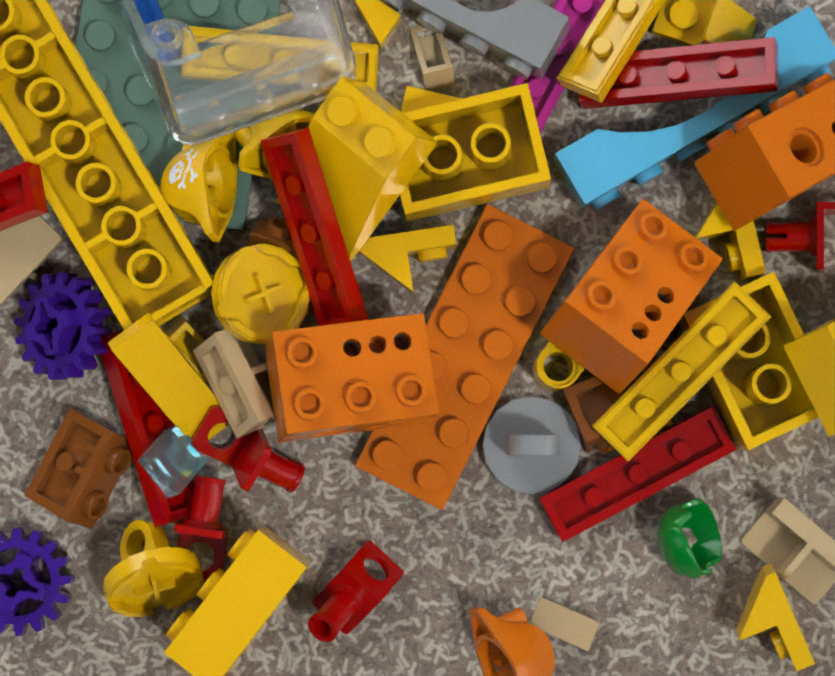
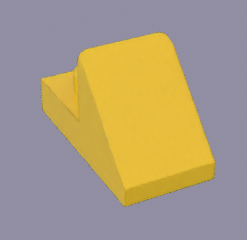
M666 0L656 16L651 34L684 46L752 39L758 19L732 0Z
M715 202L694 237L701 241L728 234L730 243H725L723 249L729 271H737L740 281L765 274L766 270L754 221L733 231L718 203Z
M454 225L369 237L358 254L408 292L414 294L408 256L418 254L419 263L447 259V250L456 249Z
M769 563L761 567L735 631L738 639L742 640L777 626V630L769 632L778 656L780 660L790 657L796 671L814 665L815 662L772 564Z

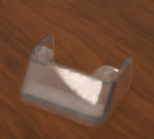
M120 0L128 39L169 133L176 141L182 144L197 145L325 100L341 76L356 80V59L340 1L286 0L290 9L289 12L200 43L196 42L190 28L180 20L165 18L144 25L133 0Z

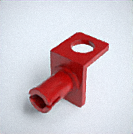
M817 202L816 217H811V222L771 223V221H766L767 236H787V238H766V252L811 251V256H816V273H823L824 215H835V202Z
M212 405L190 440V445L194 450L231 466L240 488L247 492L251 489L257 477L284 488L289 493L297 489L304 475V464L295 462L272 451L262 428L238 439L235 437L233 442L225 447L212 445L208 440L209 431L219 423L229 424L220 406Z
M195 475L194 480L196 481L189 518H184V522L176 523L174 532H179L177 547L188 549L196 542H203L213 549L215 557L213 565L209 569L202 571L203 582H206L214 571L217 572L219 568L223 570L229 529L223 528V524L219 523L226 479Z
M368 540L344 568L312 600V604L318 609V612L308 621V628L311 634L322 642L333 641L338 636L339 631L349 634L382 601L403 576L404 571L371 540ZM371 559L379 563L385 572V580L379 581L371 577L364 567V560Z

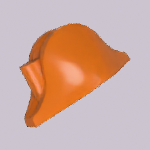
M482 607L469 609L475 650L483 676L553 675L555 667L553 646L543 630L528 623L527 616L520 607L498 617H495ZM492 660L494 665H497L498 673L496 672L494 666L491 663Z

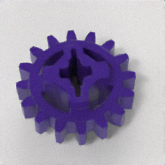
M58 272L57 275L44 274L42 275V284H29L28 289L32 296L31 299H19L18 304L25 312L23 317L14 318V324L23 328V333L15 338L16 344H26L27 349L22 356V360L24 362H35L33 369L35 374H47L50 380L84 377V370H95L98 367L94 355L106 354L108 351L106 346L101 343L102 336L112 334L111 328L103 326V319L111 314V310L99 307V302L104 295L101 290H90L92 285L91 279L78 278L75 273Z
M23 527L13 528L11 540L8 539L3 531H0V555L11 548H20L13 562L8 564L0 562V633L5 632L10 624H13L15 635L22 636L26 634L28 623L31 624L36 632L46 628L43 616H47L54 621L59 619L62 614L56 606L57 602L68 603L72 599L70 594L63 591V585L75 581V576L63 574L62 567L67 565L71 558L70 556L57 558L54 552L58 549L60 542L53 540L46 545L42 544L43 531L39 529L34 530L29 538L26 539ZM41 558L49 569L51 581L44 579L38 566ZM23 570V580L34 588H25L16 593L14 592L15 583L9 580V577L5 576V574L11 575ZM31 598L36 601H44L34 612L18 614L25 600Z

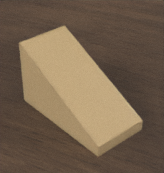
M423 25L410 27L409 30L425 89L435 91L456 85L453 66L443 34L435 32L433 35L418 38V32L429 29Z
M540 596L529 624L535 625L543 630V632L589 651L600 622Z

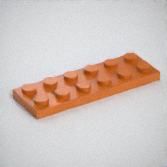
M489 204L486 205L426 324L439 414L424 424L373 430L355 467L443 511L574 247Z

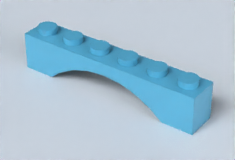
M808 6L770 28L761 37H775L778 44V91L726 96L710 109L692 119L675 126L654 131L616 132L596 129L555 153L552 161L581 210L591 204L596 211L603 209L622 197L618 188L632 180H635L638 187L646 184L664 172L660 166L661 163L675 155L680 162L689 159L706 148L702 141L704 138L716 131H719L721 134L730 128H733L735 132L733 124L747 113L760 106L765 114L770 111L768 106L786 95V91L801 82L806 86L828 72L832 75L828 66L835 62V47L812 8Z

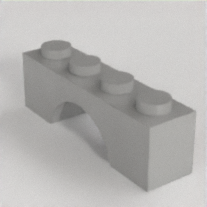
M380 0L395 11L399 12L403 6L418 14L416 20L433 32L442 34L443 30L446 29L461 37L459 43L464 48L479 56L484 57L488 51L503 59L502 66L512 74L523 79H528L531 74L542 80L570 30L568 16L538 0H518L506 8L495 11L469 9L455 0Z

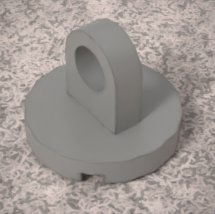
M529 396L514 399L495 412L486 426L482 446L486 465L496 480L513 491L537 494L551 491L569 478L578 464L581 442L578 427L567 410L552 400Z

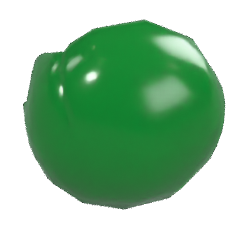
M694 499L677 504L665 512L659 523L657 544L660 555L675 574L692 579L712 573V568H707L722 560V545L717 522L710 507L702 499ZM681 528H690L698 540L696 543H693L692 549Z

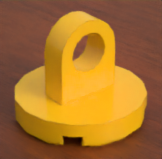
M265 243L239 248L227 256L214 274L211 291L214 312L224 329L240 341L257 345L266 344L268 337L274 331L298 329L307 315L310 295L298 260L283 248Z
M135 520L124 530L120 542L121 562L112 567L105 576L103 592L113 612L127 617H147L154 614L153 608L166 604V609L172 610L192 599L203 585L202 566L194 552L180 547H170L162 526L155 528L153 522ZM145 538V547L141 552L142 543Z

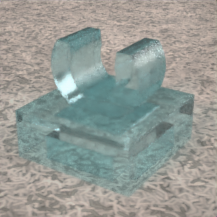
M177 425L164 430L138 459V462L167 498L180 494L208 461L205 456H201L191 444L192 439L188 435H184Z

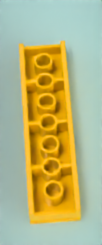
M0 0V121L24 162L28 161L40 165L46 199L123 329H127L147 313L161 326L210 297L214 280L213 276L172 207L168 205L162 196L159 185L48 0Z

